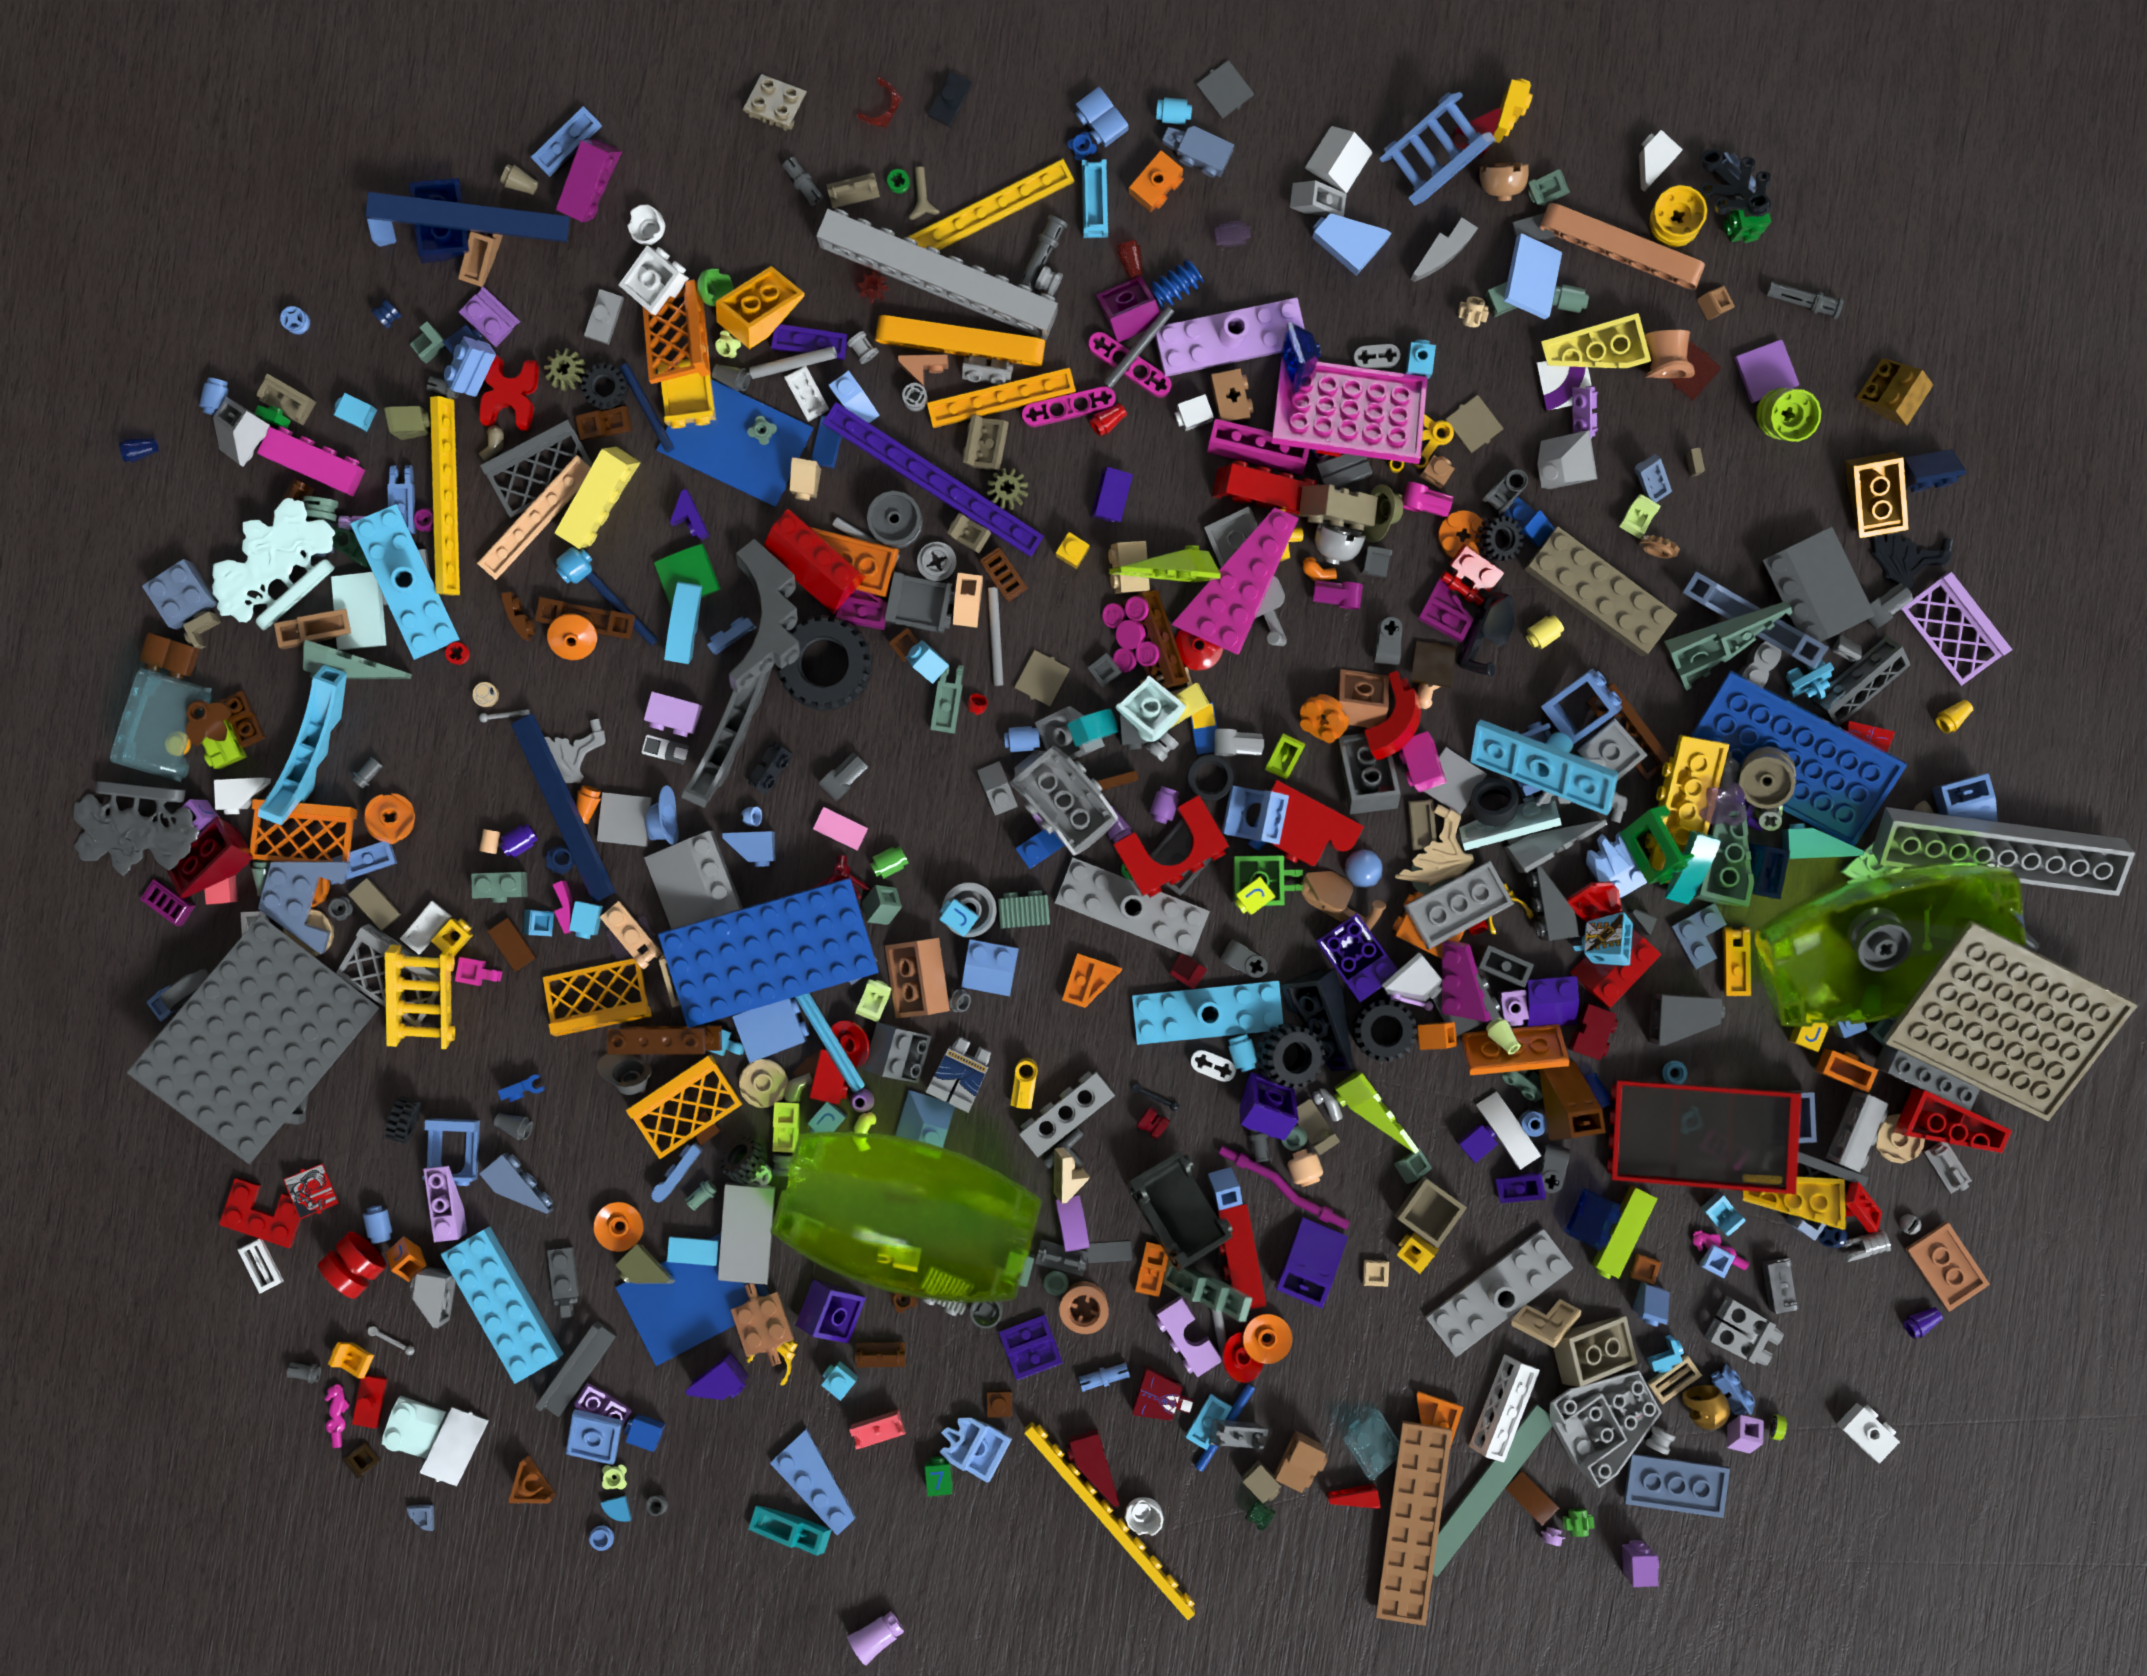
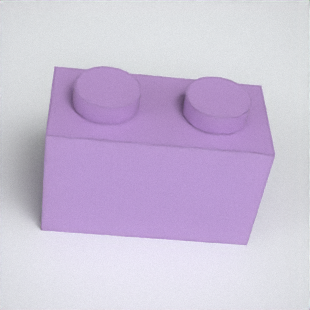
M651 692L644 720L650 722L649 727L663 731L666 726L674 729L673 734L687 737L688 733L695 734L703 706Z

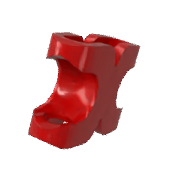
M496 355L485 377L486 383L493 390L484 393L481 398V424L492 426L495 424L500 410L512 407L515 409V423L521 431H529L533 421L534 405L525 396L537 390L539 364L537 360H526L521 373L517 377L506 378L503 370L504 363Z

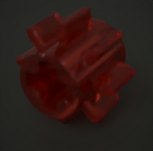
M873 271V274L870 276L864 273V282L858 283V287L864 289L860 294L861 297L865 298L868 296L871 303L877 298L883 301V291H889L888 286L882 285L886 281V277H877L876 271ZM869 284L877 285L878 289L876 291L870 289Z

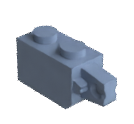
M1196 126L1188 128L1186 132L1168 127L1162 141L1163 144L1177 152V158L1180 159L1179 161L1189 167L1195 165L1210 177H1215L1216 175L1221 178L1234 149V144Z

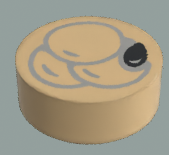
M479 683L473 690L474 701L482 707H491L498 701V689L491 683Z

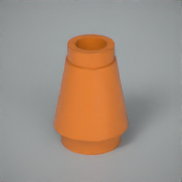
M583 785L581 790L577 791L576 807L583 822L588 824L601 800V791Z

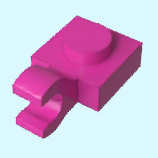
M459 957L455 981L481 986L482 979L496 982L501 981L502 971L484 969L486 961Z

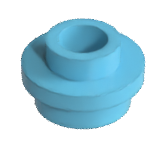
M1679 1061L1666 1063L1662 1069L1663 1079L1667 1083L1682 1084L1687 1078L1685 1065ZM1673 1068L1678 1070L1676 1077H1671L1670 1071Z

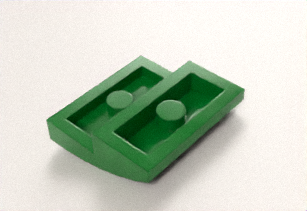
M704 544L690 547L654 562L671 608L678 581L701 585V598L721 590Z

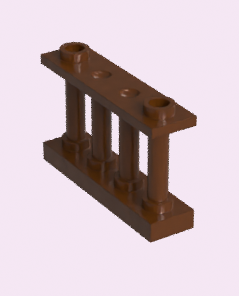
M722 1025L694 1026L690 1028L687 1026H625L624 1029H607V1054H705V1051L722 1050Z

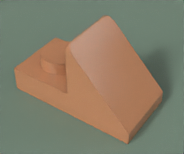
M948 355L898 356L899 365L924 388V370H929V373H942L943 369H949Z

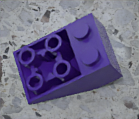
M1358 913L1317 941L1358 1003L1380 989L1398 971Z
M1302 1217L1274 1284L1276 1290L1322 1309L1332 1287L1348 1236Z

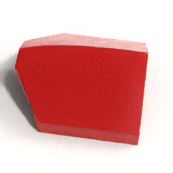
M1610 881L1589 883L1566 899L1575 913L1586 922L1622 913L1619 889Z

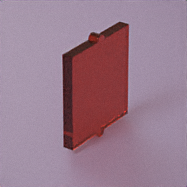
M1690 342L1688 344L1687 360L1694 367V376L1691 378L1667 379L1675 385L1676 390L1680 389L1693 401L1719 372L1721 367L1708 357L1709 353H1704L1695 344Z

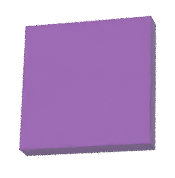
M1782 339L1734 358L1751 403L1760 401L1764 395L1773 389H1792L1799 386Z

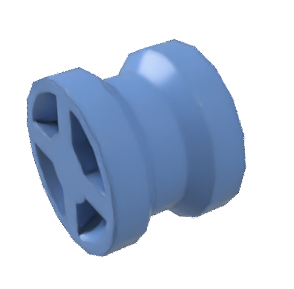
M287 307L280 315L283 327L293 334H303L310 326L309 316L298 307Z

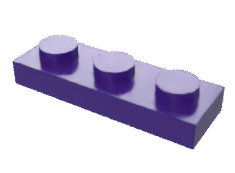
M779 324L774 330L771 348L772 350L804 354L834 346L837 353L836 359L845 360L849 336L843 333Z

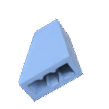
M1330 213L1326 219L1321 217L1313 226L1315 231L1312 238L1357 276L1389 239L1391 233L1379 227Z

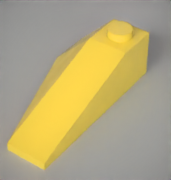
M1639 313L1541 341L1548 366L1630 368L1651 362Z

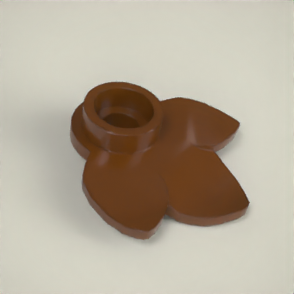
M203 700L191 702L186 710L187 718L189 719L186 726V734L191 743L199 746L206 737L215 741H225L227 738V727L224 720L232 714L228 707L218 702L211 704ZM199 708L204 710V714L201 717H198L196 714Z

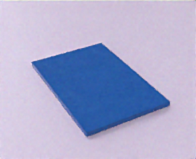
M711 379L716 420H710V424L701 426L695 425V422L686 423L684 428L673 429L671 425L668 426L666 433L674 446V450L666 453L660 443L656 451L777 507L791 477L792 458H800L814 428ZM758 416H763L765 421L770 424L773 423L777 427L776 433L772 435L767 445H761L755 437L751 438L747 432L750 427H753ZM763 428L760 429L761 433L765 431Z
M721 1233L709 1238L711 1240H719L717 1266L665 1261L661 1265L676 1280L673 1284H635L625 1282L615 1287L656 1366L735 1326L731 1309L742 1306L749 1300L744 1286L751 1283L718 1280ZM755 1284L758 1296L770 1295L765 1284Z

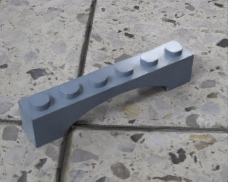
M1695 572L1683 592L1729 620L1761 610V608L1698 572ZM1780 619L1774 622L1775 626L1770 630L1765 628L1757 634L1760 638L1814 669L1817 668L1829 647Z

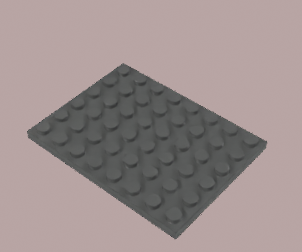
M260 915L132 1065L127 1074L246 1163L250 1164L378 1011L379 1007Z

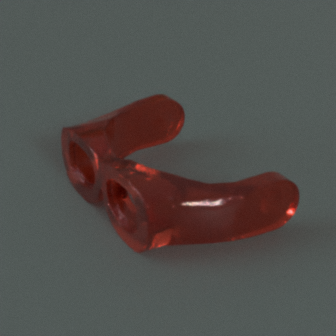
M879 78L877 83L887 88L892 94L890 110L877 118H868L861 113L857 117L867 124L886 128L898 109L903 96L898 94L890 83Z

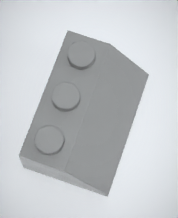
M1853 1091L1826 1159L1860 1172L1861 1168L1863 1169L1867 1165L1869 1159L1867 1154L1870 1146H1873L1877 1141L1878 1127L1887 1117L1888 1110L1886 1108L1888 1104L1871 1095Z

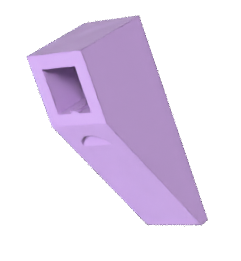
M449 1166L425 1168L424 1176L434 1242L458 1240L467 1233L464 1207Z

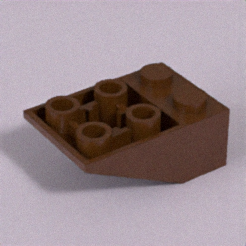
M1575 1061L1569 1062V1066L1539 1069L1549 1140L1606 1133L1602 1108Z

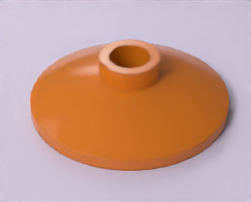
M570 613L557 617L550 624L547 639L550 648L558 656L568 660H579L587 657L594 650L597 643V632L594 625L587 618ZM572 637L576 640V642L570 643L567 641V639Z
M614 1202L606 1205L599 1211L594 1221L596 1239L603 1247L611 1251L622 1252L632 1248L638 1243L643 1234L644 1227L640 1213L635 1207L624 1202ZM618 1221L624 1223L623 1230L617 1229L616 1223Z
M1262 1314L1253 1318L1247 1324L1243 1333V1344L1246 1352L1252 1359L1259 1363L1272 1364L1282 1360L1290 1351L1292 1332L1282 1318L1273 1314ZM1265 1333L1271 1335V1339L1268 1342L1262 1340V1336Z

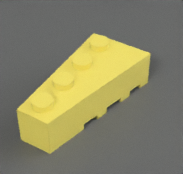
M618 447L601 449L556 529L555 534L578 549L591 546L597 537V530L607 520L611 508L619 499L622 491L641 462Z

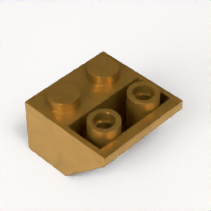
M1882 358L1856 399L1885 419L1907 426L1933 384L1922 369Z

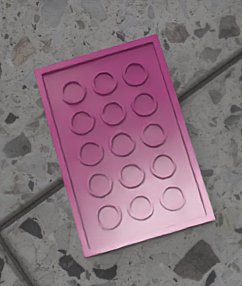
M1282 357L1271 443L1419 464L1421 459L1427 377Z

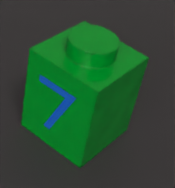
M943 1456L930 1458V1461H926L925 1464L927 1497L951 1495L953 1493L951 1463L945 1460Z

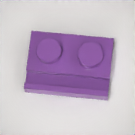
M484 287L459 311L495 347L507 337L516 324L520 323Z

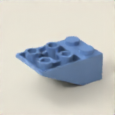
M1980 774L1932 788L1939 814L1998 822L1996 797L1989 774Z

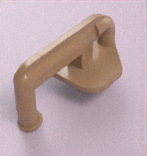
M1332 871L1312 872L1305 875L1300 884L1303 885V891L1300 892L1309 904L1342 923L1357 913L1347 907L1353 893V886L1347 879ZM1381 900L1372 902V909L1366 918L1358 914L1370 931L1386 908L1385 902Z

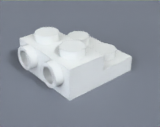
M646 246L619 286L650 313L656 315L669 296L674 298L677 296L689 278L684 274L686 269L676 261L673 263L668 261L670 255L663 249L658 247L655 250Z

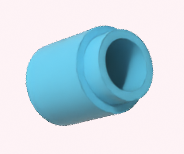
M1164 97V100L1158 99L1156 120H1162V123L1185 125L1186 120H1191L1192 105L1187 104L1188 99Z
M1243 1034L1229 1039L1230 1046L1228 1048L1235 1069L1241 1068V1071L1244 1072L1255 1068L1254 1063L1259 1060L1256 1057L1253 1042L1248 1038V1035Z

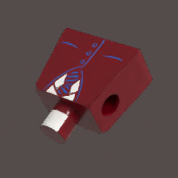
M1146 1365L1132 1408V1415L1171 1421L1175 1410L1189 1414L1193 1399L1180 1395L1182 1383Z

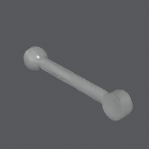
M530 710L489 715L481 713L479 720L487 722L489 719L526 716L530 714Z
M377 1326L368 1328L370 1336L376 1335L405 1350L407 1355L414 1353L415 1349L413 1346H406L383 1334Z

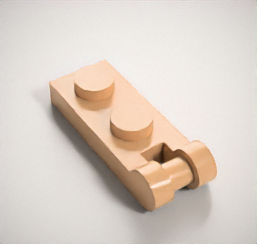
M620 901L600 916L602 921L642 969L649 965L648 962L654 957L658 958L662 954L659 947ZM646 945L648 950L641 954L639 949Z

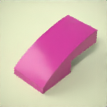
M560 881L553 884V887L563 907L554 911L564 934L573 932L569 928L574 904L567 881Z

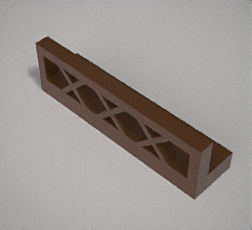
M1158 590L1142 591L1132 596L1142 597L1148 603V614L1145 619L1139 622L1145 625L1148 631L1144 642H1153L1159 649L1158 661L1152 666H1143L1146 676L1152 677L1157 682L1158 670L1162 672L1165 682L1160 685L1165 689L1189 682ZM1127 599V600H1125V601L1122 602V605H1123L1124 610H1125L1126 602H1127L1129 599Z
M1614 683L1609 684L1607 688L1610 692L1614 691L1622 702L1620 704L1622 706L1621 710L1614 716L1622 717L1625 721L1624 729L1627 732L1628 728L1631 729L1633 733L1628 734L1637 737L1640 741L1639 746L1642 749L1644 746L1647 750L1645 752L1647 756H1651L1657 763L1648 772L1641 766V761L1634 766L1643 779L1647 780L1662 769L1665 762H1669L1670 756ZM1596 694L1586 704L1595 716L1599 718L1606 712L1600 711L1594 704L1600 698ZM1612 717L1608 719V721H1605L1602 725H1607L1612 720Z

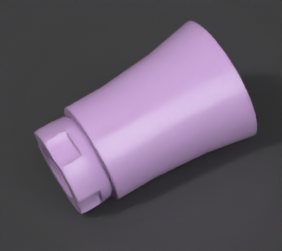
M890 1611L884 1617L881 1616L859 1631L848 1635L847 1639L861 1662L867 1665L878 1653L895 1641L897 1636L904 1632V1629L894 1613Z

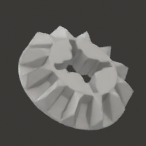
M932 542L925 545L920 550L917 558V565L921 574L935 582L946 580L953 574L957 564L954 551L942 542ZM933 552L938 558L947 557L941 562L942 571L939 568L937 569L936 566L927 567L933 562Z

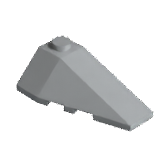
M1599 820L1508 839L1509 844L1503 848L1517 872L1526 873L1553 858L1554 852L1558 853L1566 850L1574 844V841L1586 838L1608 823L1606 820Z

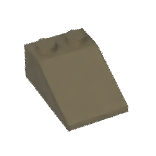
M1626 1316L1571 1328L1554 1348L1561 1381L1565 1385L1582 1387L1637 1364Z

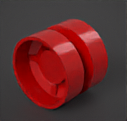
M352 1231L347 1232L336 1244L337 1251L330 1250L318 1263V1268L324 1278L340 1293L352 1299H356L369 1286L368 1279H376L387 1267V1263L381 1253L368 1240Z

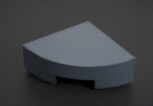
M434 1504L409 1505L407 1507L410 1519L420 1526L421 1529L426 1531L434 1530Z

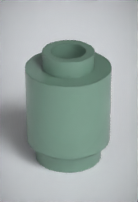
M1562 284L1555 287L1552 305L1557 306V309L1580 313L1582 308H1587L1589 294H1585V288Z

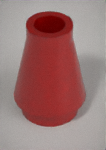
M1118 403L1111 408L1094 414L1089 423L1094 432L1101 437L1104 434L1108 435L1122 418L1127 416L1124 407Z

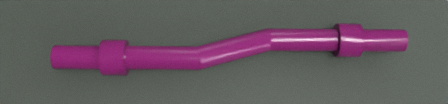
M1222 1145L1218 1153L1219 1155L1235 1162V1165L1242 1169L1247 1168L1271 1180L1291 1203L1319 1216L1318 1219L1326 1223L1331 1222L1345 1230L1348 1228L1349 1220L1333 1213L1334 1210L1327 1206L1321 1207L1297 1195L1276 1171L1255 1163V1161L1249 1159V1155L1243 1152L1239 1154Z

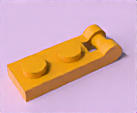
M1723 927L1724 996H1751L1750 928L1740 927V929H1732V927ZM1733 939H1740L1741 946H1733Z

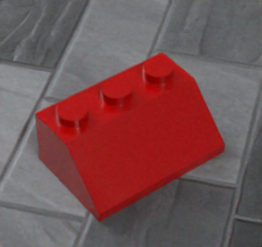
M1633 929L1630 965L1595 964L1585 955L1569 973L1572 976H1577V981L1604 1007L1611 1008L1662 954Z

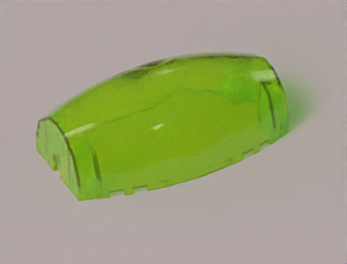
M1933 863L1906 866L1872 873L1840 883L1784 910L1759 927L1755 934V948L1759 969L1766 993L1781 1026L1812 1027L1813 1023H1826L1827 1026H1836V1022L1849 1021L1851 1024H1858L1900 1016L1969 920L2026 947L2025 927L2015 914L2016 912L2018 916L2023 915L2020 878L2011 868L2004 865ZM1874 907L1887 908L1893 911L1912 939V948L1905 961L1894 969L1883 972L1872 971L1865 967L1847 938L1849 924L1856 915Z
M818 1132L799 1134L787 1173L789 1178L785 1191L782 1190L770 1230L777 1238L805 1257L831 1271L884 1291L945 1302L987 1303L1016 1300L1042 1205L1040 1198L1017 1182L1005 1177L1002 1173L976 1160L929 1143L876 1133Z

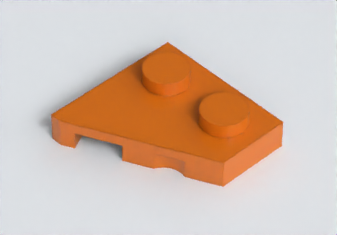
M1077 953L1062 1000L1086 1008L1122 971V968Z

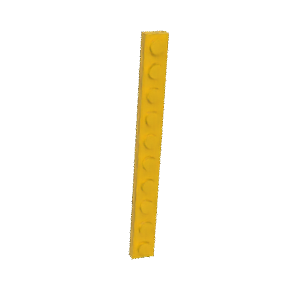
M1033 1422L1025 1427L1024 1434L1187 1620L1195 1615L1193 1607L1195 1602L1186 1592L1182 1594L1178 1590L1177 1586L1179 1584L1171 1574L1165 1575L1160 1569L1163 1567L1154 1555L1150 1557L1144 1551L1146 1546L1137 1536L1133 1538L1128 1532L1130 1528L1122 1518L1117 1520L1111 1513L1114 1511L1111 1505L1105 1499L1101 1501L1096 1496L1097 1490L1088 1480L1086 1482L1083 1481L1079 1476L1081 1472L1073 1462L1068 1463L1063 1458L1065 1453L1056 1443L1052 1445L1047 1439L1049 1435L1041 1425L1036 1427Z

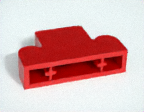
M1278 780L1274 782L1270 790L1289 796L1280 843H1271V845L1285 852L1284 858L1294 863L1300 860L1309 866L1316 865L1328 841L1334 850L1339 852L1348 851L1355 845L1364 828L1363 825Z

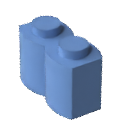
M1100 87L1075 104L1077 110L1075 116L1082 125L1087 124L1092 131L1089 134L1097 145L1101 143L1106 148L1129 130L1125 119Z

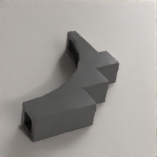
M755 539L736 553L737 565L752 583L762 608L760 628L754 644L744 660L729 674L731 688L737 693L744 688L750 687L755 679L762 673H767L774 663L782 669L787 664L794 663L800 655L799 641L788 632L798 621L797 608L786 599L796 588L795 575Z
M772 668L767 673L759 675L750 687L742 689L739 693L733 690L716 733L697 770L684 789L682 798L705 808L717 788L722 786L730 773L735 754L745 740L752 716L761 704Z

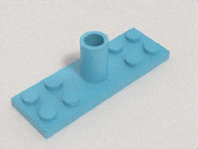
M397 504L350 523L413 659H418L459 641L460 639L439 594H436L434 583ZM402 574H409L412 580V584L407 588L397 585V579Z
M1481 719L1476 724L1471 763L1604 815H1607L1611 810L1619 773L1570 754L1573 743L1564 733L1557 732L1552 734L1544 744Z
M1279 981L1132 995L1137 1045L1270 1031V1028L1283 1024ZM1213 1006L1216 1016L1212 1020H1203L1201 1013H1203L1204 1008Z

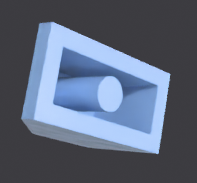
M849 371L829 384L831 391L841 405L864 421L870 423L880 416Z

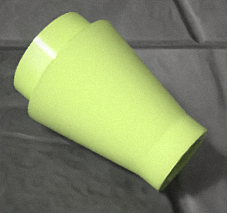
M1499 1017L1487 1025L1488 1037L1505 1049L1508 1054H1513L1520 1048V1044L1507 1020Z

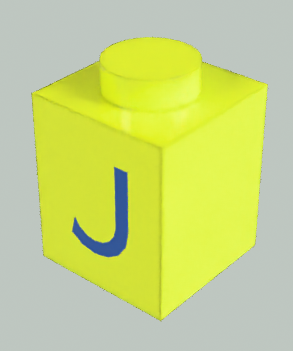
M1258 877L1235 894L1238 898L1235 903L1243 914L1248 912L1252 915L1275 896L1262 878Z

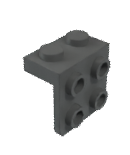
M1477 973L1476 977L1479 988L1483 989L1485 996L1483 999L1485 1009L1490 1013L1491 1019L1489 1021H1494L1500 1017L1498 1011L1501 1008L1495 997L1490 998L1486 990L1489 988L1485 977L1483 975L1479 976ZM1442 992L1432 999L1443 1021L1455 1022L1456 1037L1484 1023V1021L1442 1014Z

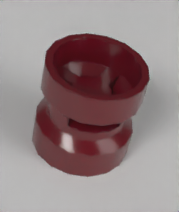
M1150 1106L1136 1126L1141 1130H1147L1150 1136L1157 1140L1168 1126L1170 1120L1165 1116H1159L1156 1110Z

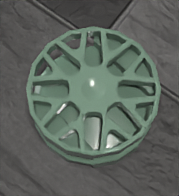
M312 496L303 497L304 507L307 512L306 518L336 522L337 515H335V509L338 508V501Z

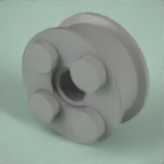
M963 883L955 886L947 893L942 907L947 900L952 902L954 899H957L964 905L970 902L976 906V914L980 917L965 937L981 935L993 925L997 915V905L994 896L987 888L976 883ZM948 926V928H949L951 931H953L954 933L960 935L958 932H956L955 930H953L951 927Z

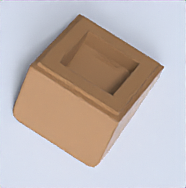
M1724 285L1707 292L1697 299L1707 320H1711L1735 307Z

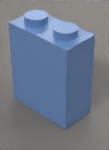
M790 998L733 1016L749 1063L808 1041L806 1036L809 1035V1031L805 1021L801 1022L798 1013L801 1010L796 998Z

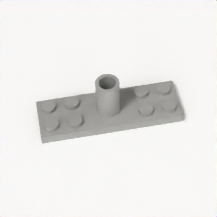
M1076 858L1071 860L1055 901L1058 905L1190 957L1193 956L1210 912L1162 892L1151 898L1147 894L1142 897L1132 880ZM1130 899L1134 902H1139L1141 906L1140 911L1135 912L1134 916L1126 913L1127 907L1125 903Z
M1541 1228L1435 1308L1425 1318L1453 1355L1457 1357L1562 1278L1573 1267L1547 1232ZM1502 1291H1507L1505 1298L1498 1300V1295Z

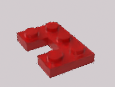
M239 1177L235 1178L219 1225L286 1248H291L301 1219L299 1220L289 1194H281L276 1212L272 1215L253 1208L261 1185Z

